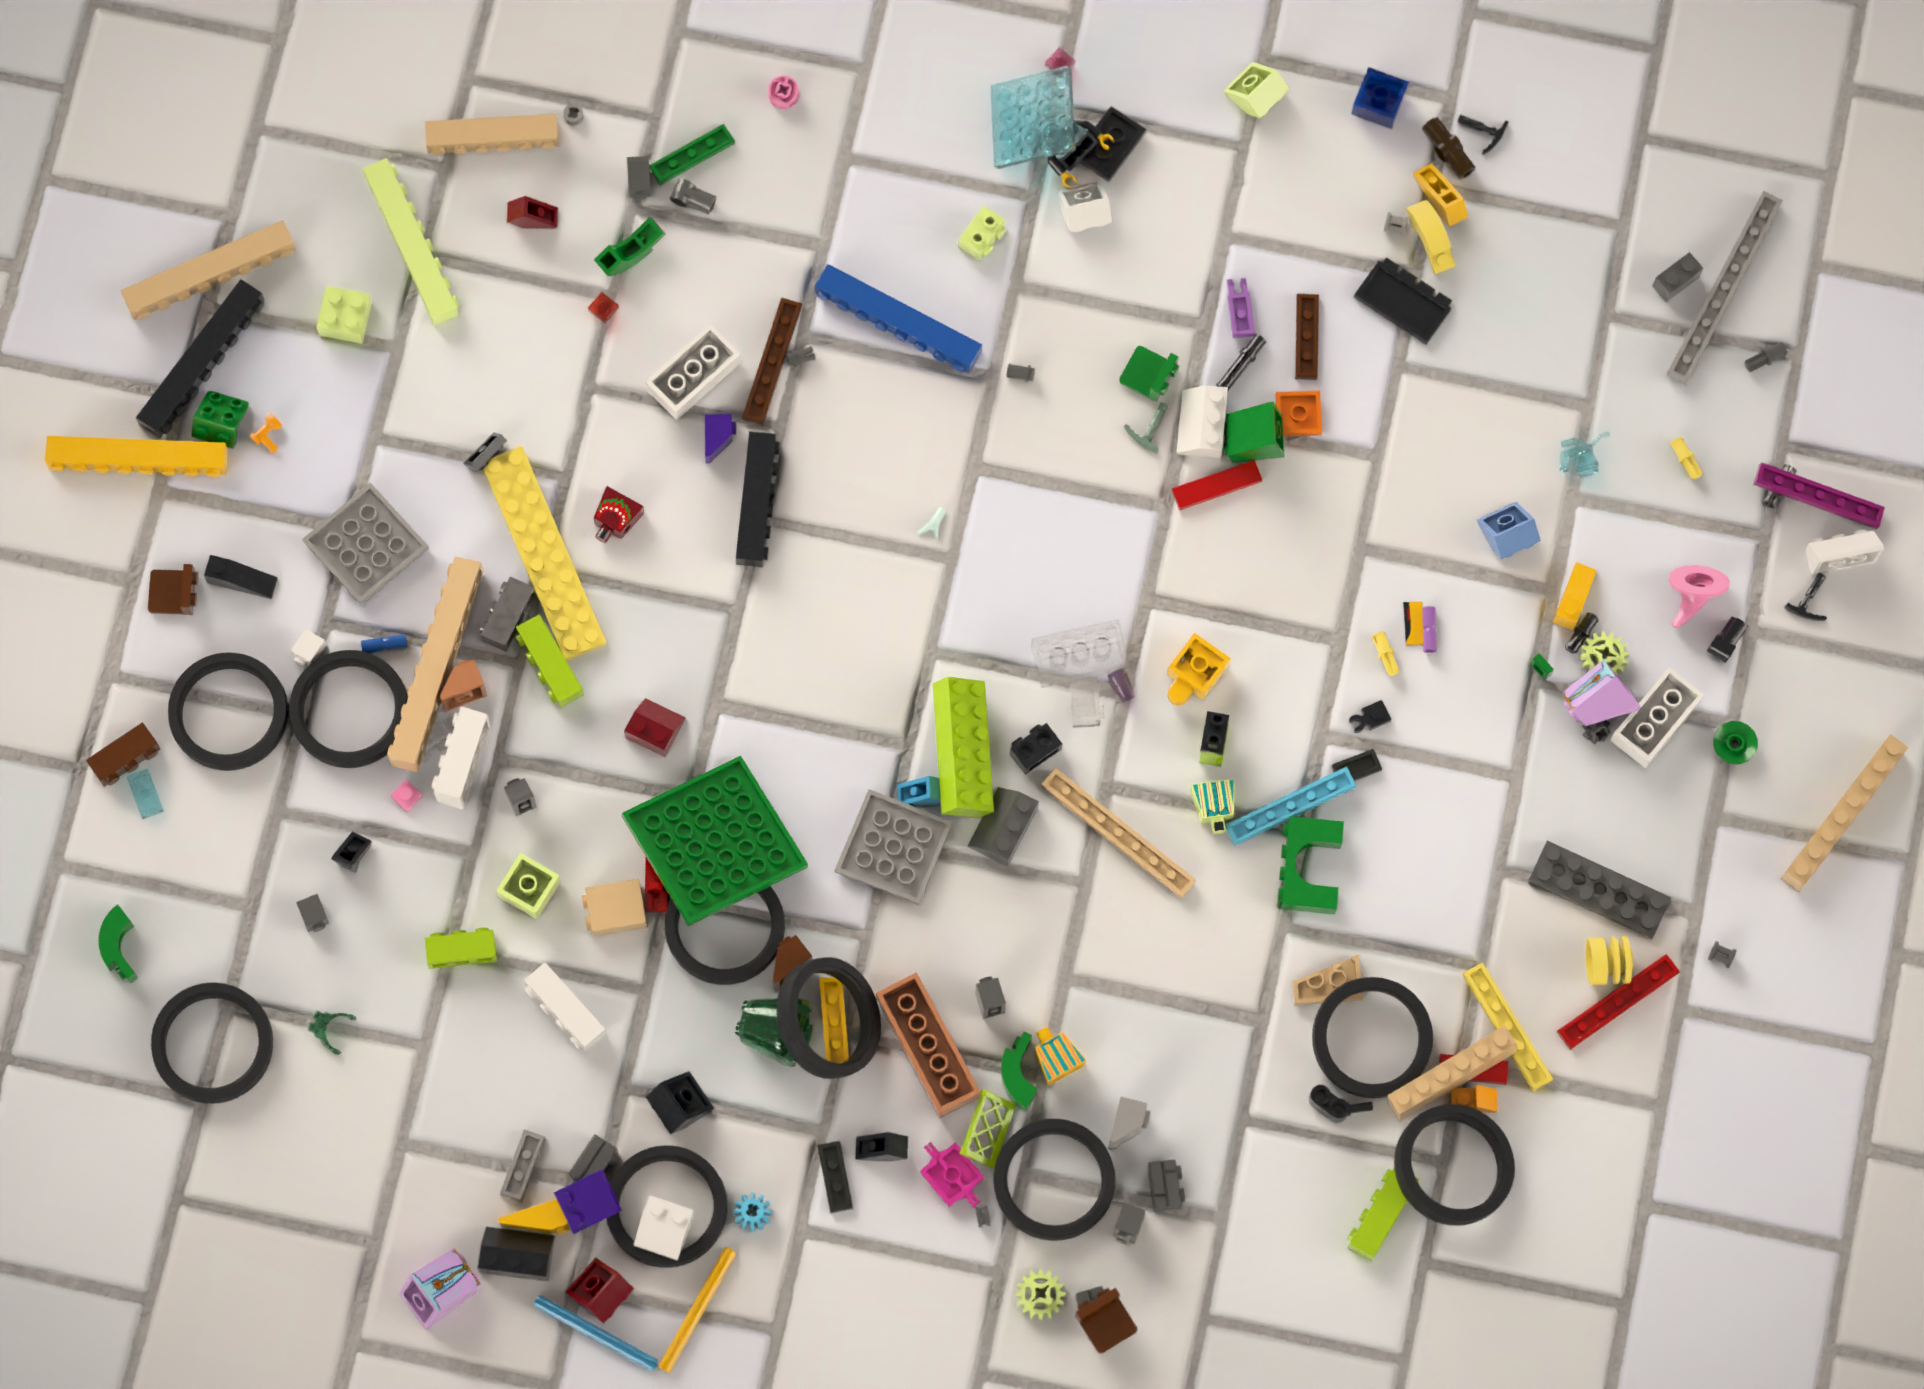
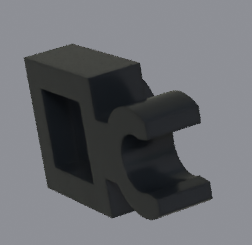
M1380 700L1362 708V716H1351L1349 723L1358 721L1360 726L1354 729V733H1360L1363 731L1364 726L1368 725L1371 731L1391 722L1392 719L1383 701Z

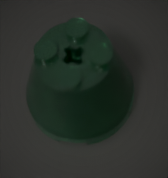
M777 998L745 1000L741 1008L742 1016L740 1022L735 1027V1035L739 1036L741 1043L782 1065L796 1066V1062L786 1049L779 1032L776 1013ZM798 998L797 1012L799 1025L805 1040L809 1044L813 1025L809 1024V1012L811 1013L813 1009L809 1000Z

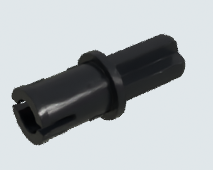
M1587 612L1580 625L1574 628V634L1565 646V649L1571 654L1577 653L1584 641L1590 638V632L1599 621L1596 615Z

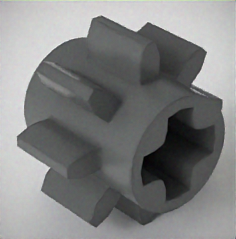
M1604 720L1587 726L1582 725L1586 731L1582 735L1593 744H1596L1597 741L1604 742L1609 733H1611L1607 728L1610 723Z

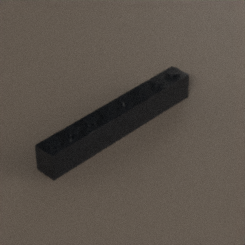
M242 279L239 280L138 413L136 420L141 427L158 438H161L163 434L166 435L171 430L172 422L177 416L180 417L184 413L187 402L196 397L200 385L209 380L215 365H219L224 360L225 352L229 347L232 348L236 344L240 332L249 327L253 315L259 313L263 308L265 300L262 292Z

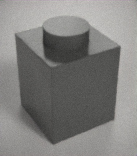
M318 894L296 902L308 932L321 931L326 927L325 925L329 924Z

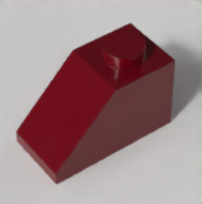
M527 196L507 202V223L527 229L557 228L558 207Z

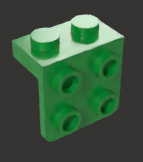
M1137 346L1122 372L1119 382L1157 402L1160 395L1164 396L1170 385L1168 383L1170 377H1175L1180 365L1177 364L1178 356L1170 353L1166 359L1143 346Z
M208 391L193 415L191 437L208 442L226 443L228 448L234 449L237 441L238 426L249 408V403L239 398Z

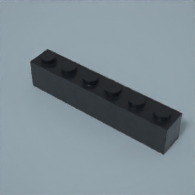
M749 431L736 549V565L763 567V560H768L769 547H765L766 539H770L771 526H767L768 518H772L773 505H770V497L775 496L776 485L772 483V476H777L778 463L774 462V457L779 455L780 442L776 441V434Z

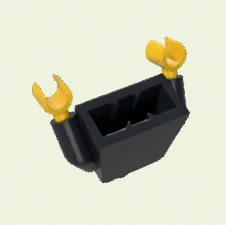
M1065 119L1059 125L1051 124L1047 129L1049 136L1045 139V143L1048 146L1046 150L1048 164L1058 176H1062L1063 184L1069 189L1071 188L1067 185V180L1073 178L1075 183H1077V179L1073 175L1068 174L1066 170L1070 172L1098 143L1096 139L1100 140L1101 146L1105 150H1109V147L1103 143L1105 140H1110L1114 143L1111 135L1101 134L1102 131L1087 120H1074L1071 122Z

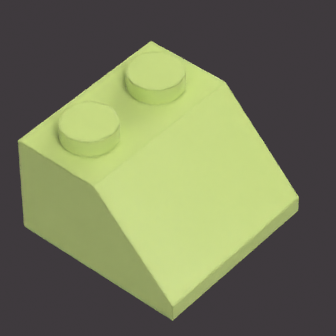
M1252 62L1223 92L1248 115L1261 118L1268 113L1269 109L1276 102L1283 98L1289 88L1277 70Z

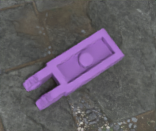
M1246 278L1240 279L1241 293L1235 294L1232 279H1227V300L1232 339L1253 337L1255 335L1250 292L1247 289Z

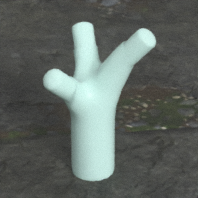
M939 507L930 522L918 530L917 534L920 535L928 530H932L934 538L938 539L939 524L947 511Z

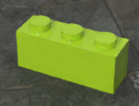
M487 927L477 928L475 932L466 933V930L453 931L451 935L432 933L430 937H425L429 969L497 961L495 934L493 930H489Z

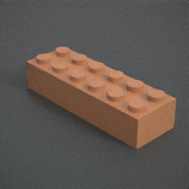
M917 972L877 992L876 1000L939 1119L979 1099L980 1091Z

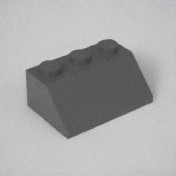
M998 787L993 796L994 812L982 817L967 847L1008 867L1038 810L1039 801L1019 791Z

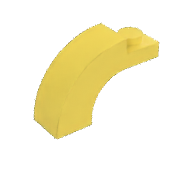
M1425 200L1407 207L1406 211L1411 226L1418 233L1424 244L1433 273L1437 274L1455 267L1450 250L1452 246L1448 235L1431 204Z

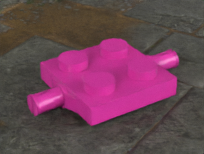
M929 1142L924 1149L932 1159L928 1165L920 1170V1174L949 1208L963 1198H966L975 1208L981 1201L972 1191L985 1177L969 1158L959 1154L961 1148L956 1142L940 1152L932 1142Z

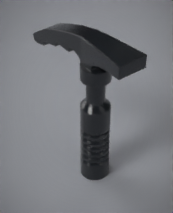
M1462 114L1459 115L1457 122L1479 131H1486L1490 135L1495 136L1492 143L1483 150L1482 155H1485L1502 139L1509 121L1505 120L1499 130L1495 127H1488L1484 123Z
M1822 573L1817 574L1810 588L1805 593L1804 600L1800 601L1799 607L1787 603L1784 608L1806 619L1825 621L1827 619L1826 616L1814 615L1811 612L1807 613L1806 609L1810 599H1813L1826 576Z

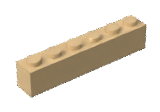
M557 114L425 121L427 152L435 156L453 152L460 155L470 151L486 153L489 150L508 152L510 149L528 151L532 148L549 150L559 147Z
M1504 1025L1387 1095L1388 1103L1401 1122L1518 1051L1517 1043Z

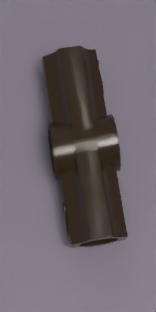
M1438 117L1430 119L1422 127L1423 132L1433 143L1438 157L1443 162L1448 163L1460 180L1468 177L1476 169L1475 165L1463 151L1460 140L1454 134L1451 135Z

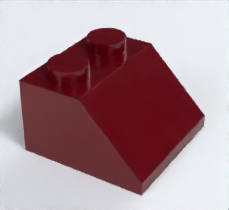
M645 698L631 716L624 730V735L626 739L666 757L686 717Z
M595 1257L565 1293L589 1314L604 1324L621 1303L628 1298L634 1288L617 1271Z

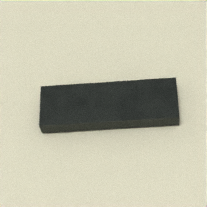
M840 1141L817 1145L830 1213L853 1209Z

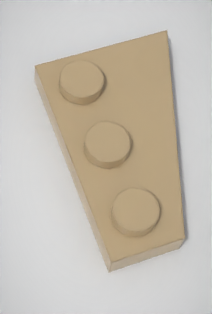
M1359 954L1341 963L1338 962L1329 968L1293 981L1294 1006L1322 1004L1336 988L1351 980L1361 978ZM1363 992L1354 994L1342 1002L1362 1001Z

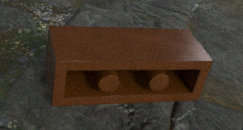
M142 722L86 759L103 787L106 785L111 786L124 773H131L139 767V763L145 759L150 760L158 754L157 751L160 750V747Z

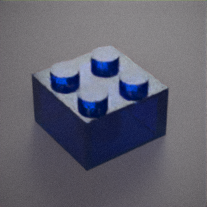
M1368 67L1354 101L1351 115L1392 129L1406 95L1409 81Z

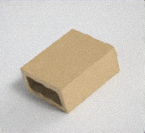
M639 879L585 888L586 895H581L583 908H588L589 917H585L587 931L592 930L593 937L647 928Z

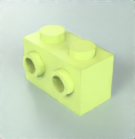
M983 206L959 238L958 247L981 261L984 255L987 257L991 253L994 241L996 239L1000 240L1006 231V228H1004L1005 219Z

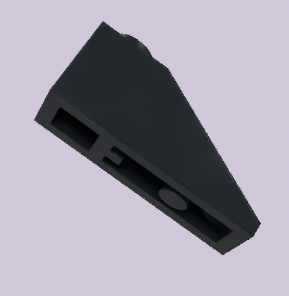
M210 555L204 573L208 584L272 599L278 577L214 555Z

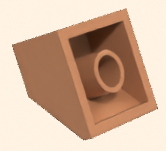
M463 660L456 667H453L440 695L445 712L487 696L485 685L475 660Z

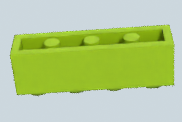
M540 614L518 625L515 638L519 646H525L528 651L525 655L530 665H536L539 670L536 674L541 684H547L550 689L547 694L552 703L557 702L559 707L562 708L584 696L581 685Z
M1394 1168L1392 1171L1389 1169L1386 1171L1381 1180L1385 1183L1381 1190L1376 1188L1370 1199L1374 1203L1369 1210L1367 1208L1364 1209L1358 1219L1362 1222L1358 1230L1353 1228L1347 1238L1350 1241L1348 1248L1371 1262L1407 1202L1398 1185Z

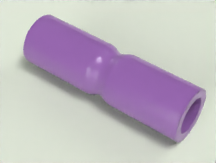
M1426 606L1422 608L1424 629L1423 652L1434 653L1437 651L1435 631L1436 608Z

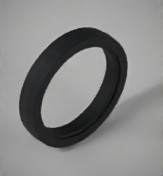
M358 650L332 652L312 662L297 679L290 697L289 714L291 726L300 744L319 761L340 768L367 766L385 757L389 746L393 745L395 740L394 730L397 724L400 725L402 719L401 709L408 700L407 691L396 671L381 658ZM341 667H361L379 675L390 687L395 700V712L392 723L380 740L365 749L342 752L325 747L310 734L305 725L304 704L307 694L313 684L326 673Z
M226 652L213 654L193 663L176 681L168 704L169 726L178 746L197 763L222 771L244 769L267 757L280 742L288 719L287 697L277 676L259 660L240 653ZM223 669L243 670L259 678L269 689L274 705L272 722L263 738L251 748L234 754H217L201 748L189 737L183 723V706L189 691L201 678Z
M770 886L757 893L765 902L771 916V932L765 947L750 962L731 969H718L706 966L688 953L679 936L680 912L672 899H670L665 915V937L668 947L679 965L697 979L717 985L742 983L763 972L775 959L777 948L780 947L779 943L783 940L785 933L783 907L773 888Z
M832 957L811 959L789 972L779 990L776 1013L782 1041L791 1057L805 1071L825 1079L847 1077L863 1069L875 1055L881 1035L879 1006L875 994L864 976L849 963ZM815 973L827 974L839 980L852 995L860 1017L859 1041L854 1053L843 1063L827 1061L815 1053L805 1040L799 1025L797 1012L799 994L806 980Z
M1364 977L1351 980L1339 986L1324 1000L1314 1020L1312 1045L1319 1067L1337 1087L1359 1097L1383 1098L1422 1074L1432 1052L1433 1029L1426 1008L1411 990L1389 979ZM1375 991L1396 998L1410 1011L1417 1026L1418 1048L1411 1065L1402 1075L1386 1083L1367 1084L1350 1078L1337 1067L1328 1050L1327 1027L1334 1010L1346 998L1360 992Z
M217 982L191 986L172 997L158 1014L151 1035L153 1062L163 1081L173 1091L189 1100L206 1104L224 1103L234 1100L251 1090L260 1081L269 1066L273 1051V1033L270 1021L261 1005L248 993L235 986ZM205 999H225L244 1008L253 1018L259 1038L258 1050L249 1069L234 1082L215 1088L198 1087L184 1081L173 1071L166 1054L167 1034L174 1019L189 1005Z
M1445 1104L1422 1112L1407 1125L1396 1145L1394 1169L1403 1195L1419 1213L1441 1224L1462 1226L1485 1219L1501 1206L1513 1185L1515 1161L1506 1135L1490 1117L1469 1106ZM1440 1121H1455L1472 1127L1486 1139L1495 1155L1497 1179L1491 1195L1484 1203L1473 1208L1454 1209L1437 1203L1423 1191L1413 1172L1412 1150L1416 1138L1425 1127Z
M1044 1119L1024 1126L1005 1143L994 1167V1191L1001 1210L1019 1230L1042 1240H1067L1087 1232L1105 1215L1114 1195L1115 1170L1107 1148L1092 1131L1073 1121ZM1044 1135H1064L1079 1141L1090 1150L1100 1169L1101 1190L1095 1204L1084 1216L1068 1224L1047 1225L1032 1220L1018 1209L1008 1189L1007 1174L1014 1155L1027 1142Z
M662 1145L647 1148L627 1159L616 1171L610 1186L620 1203L625 1185L641 1168L661 1161L685 1164L693 1168L705 1179L713 1196V1215L705 1233L695 1243L682 1249L677 1261L634 1246L635 1241L624 1229L620 1213L606 1220L614 1240L629 1256L649 1266L672 1268L689 1264L699 1259L712 1248L724 1228L728 1202L724 1184L717 1171L707 1160L689 1149Z

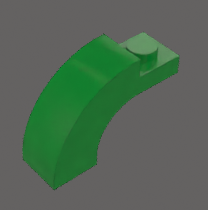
M649 217L628 238L616 245H608L594 261L607 276L620 274L653 251L652 247L666 234L653 218Z
M117 904L106 915L100 927L98 938L99 951L109 971L117 967L115 971L121 979L127 978L132 983L138 977L122 956L121 942L125 934L134 926Z
M1023 1032L1022 1037H1016L1012 1046L1015 1051L1005 1048L1001 1064V1079L1005 1092L1011 1101L1025 1112L1028 1111L1037 1093V1087L1025 1080L1020 1069L1021 1061L1032 1040V1035L1027 1032Z

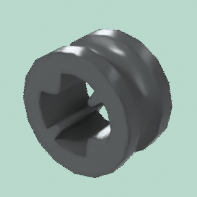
M987 1205L982 1209L975 1207L979 1228L984 1224L991 1226Z

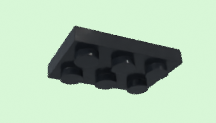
M1110 106L1096 127L1102 131L1101 134L1111 135L1114 143L1110 140H1105L1103 143L1109 147V150H1105L1102 148L1100 140L1096 139L1098 143L1079 162L1108 182L1111 181L1147 131V129Z

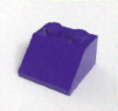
M603 1169L554 1192L573 1234L622 1211Z

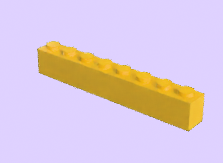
M47 436L45 462L47 467L53 471L73 469L76 472L95 470L98 473L117 471L121 474H130L131 471L144 475H152L153 472H159L167 476L184 473V475L190 477L198 476V474H207L209 477L216 478L220 477V475H226L228 448L226 443Z

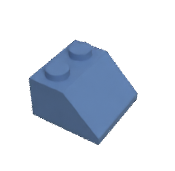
M1517 502L1477 520L1492 551L1500 559L1511 557L1514 553L1528 549L1541 541L1535 519Z

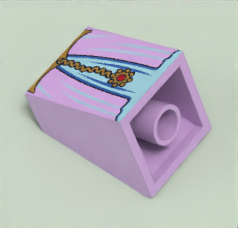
M1602 660L1562 692L1566 700L1563 704L1569 710L1570 715L1576 722L1581 720L1585 726L1634 712L1641 708L1629 688L1605 660Z
M453 1248L412 1273L399 1293L425 1329H428L476 1294L482 1284L478 1275L472 1272L466 1264L463 1255Z

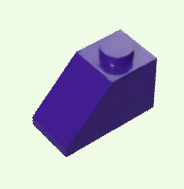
M705 414L706 463H711L732 443V435H736V421H732L731 414Z

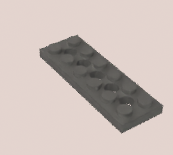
M1548 840L1528 880L1529 883L1651 939H1653L1672 898ZM1555 865L1563 867L1564 874L1562 876L1554 875L1552 867ZM1573 876H1583L1585 884L1581 886L1576 885L1573 882ZM1601 884L1605 887L1606 893L1604 895H1597L1593 887ZM1616 894H1623L1627 901L1625 904L1619 905L1615 902L1614 896ZM1638 903L1644 904L1647 907V913H1637L1635 905Z

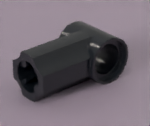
M1732 616L1721 633L1717 634L1707 652L1726 663L1748 626L1741 619Z

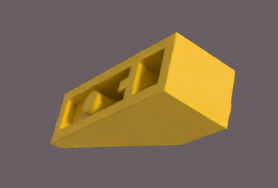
M1432 163L1413 172V176L1433 208L1448 227L1468 218L1464 198Z
M1577 562L1575 563L1552 623L1574 630L1597 570Z
M557 1199L498 1218L500 1226L550 1234L557 1233V1235L570 1231V1226Z

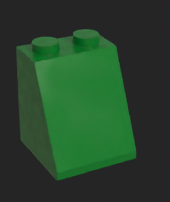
M1274 402L1226 414L1224 434L1227 435V443H1224V453L1232 463L1284 457L1283 415Z

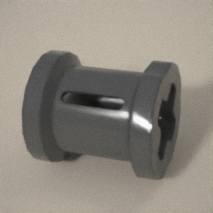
M1715 941L1708 960L1714 959L1725 964L1726 968H1729L1737 950H1730L1719 945L1718 941Z

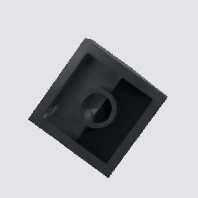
M690 1071L661 1082L646 1096V1099L670 1135L687 1128L715 1109Z

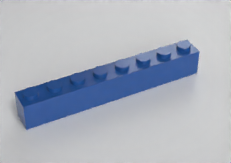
M827 264L815 284V293L823 301L828 302L830 300L842 311H851L858 319L864 322L868 320L875 324L877 329L893 333L894 337L902 342L908 341L917 350L933 354L932 356L936 360L952 364V367L959 372L965 371L970 373L982 353L981 343L830 264Z

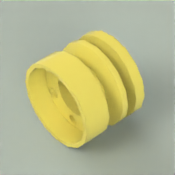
M1611 936L1609 947H1606L1603 937L1587 938L1585 955L1589 984L1591 986L1606 985L1608 974H1611L1614 984H1619L1620 976L1624 984H1630L1633 970V954L1628 937L1620 936L1618 943L1617 938Z

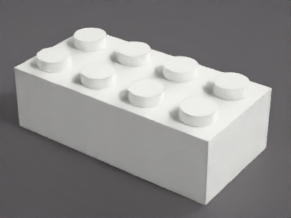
M709 324L645 381L646 390L678 420L741 364V354Z
M1669 667L1639 702L1641 708L1629 714L1614 732L1610 741L1646 768L1699 705L1704 694Z
M461 707L460 712H456L452 725L455 727L453 733H449L445 746L448 749L446 755H441L438 766L441 770L439 776L435 775L433 779L432 789H434L433 794H435L438 803L464 809L490 729V722L486 713Z

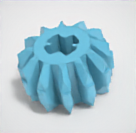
M751 1192V1199H748L743 1194L742 1199L744 1203L736 1201L735 1205L740 1209L733 1210V1214L738 1215L735 1219L736 1224L743 1222L742 1230H745L748 1225H750L751 1232L755 1231V1225H758V1228L763 1230L764 1227L761 1222L769 1224L770 1219L766 1216L772 1215V1210L766 1209L770 1206V1201L763 1202L764 1195L762 1194L758 1199H755V1192ZM753 1207L754 1210L757 1208V1216L752 1217V1214L748 1216L749 1208Z

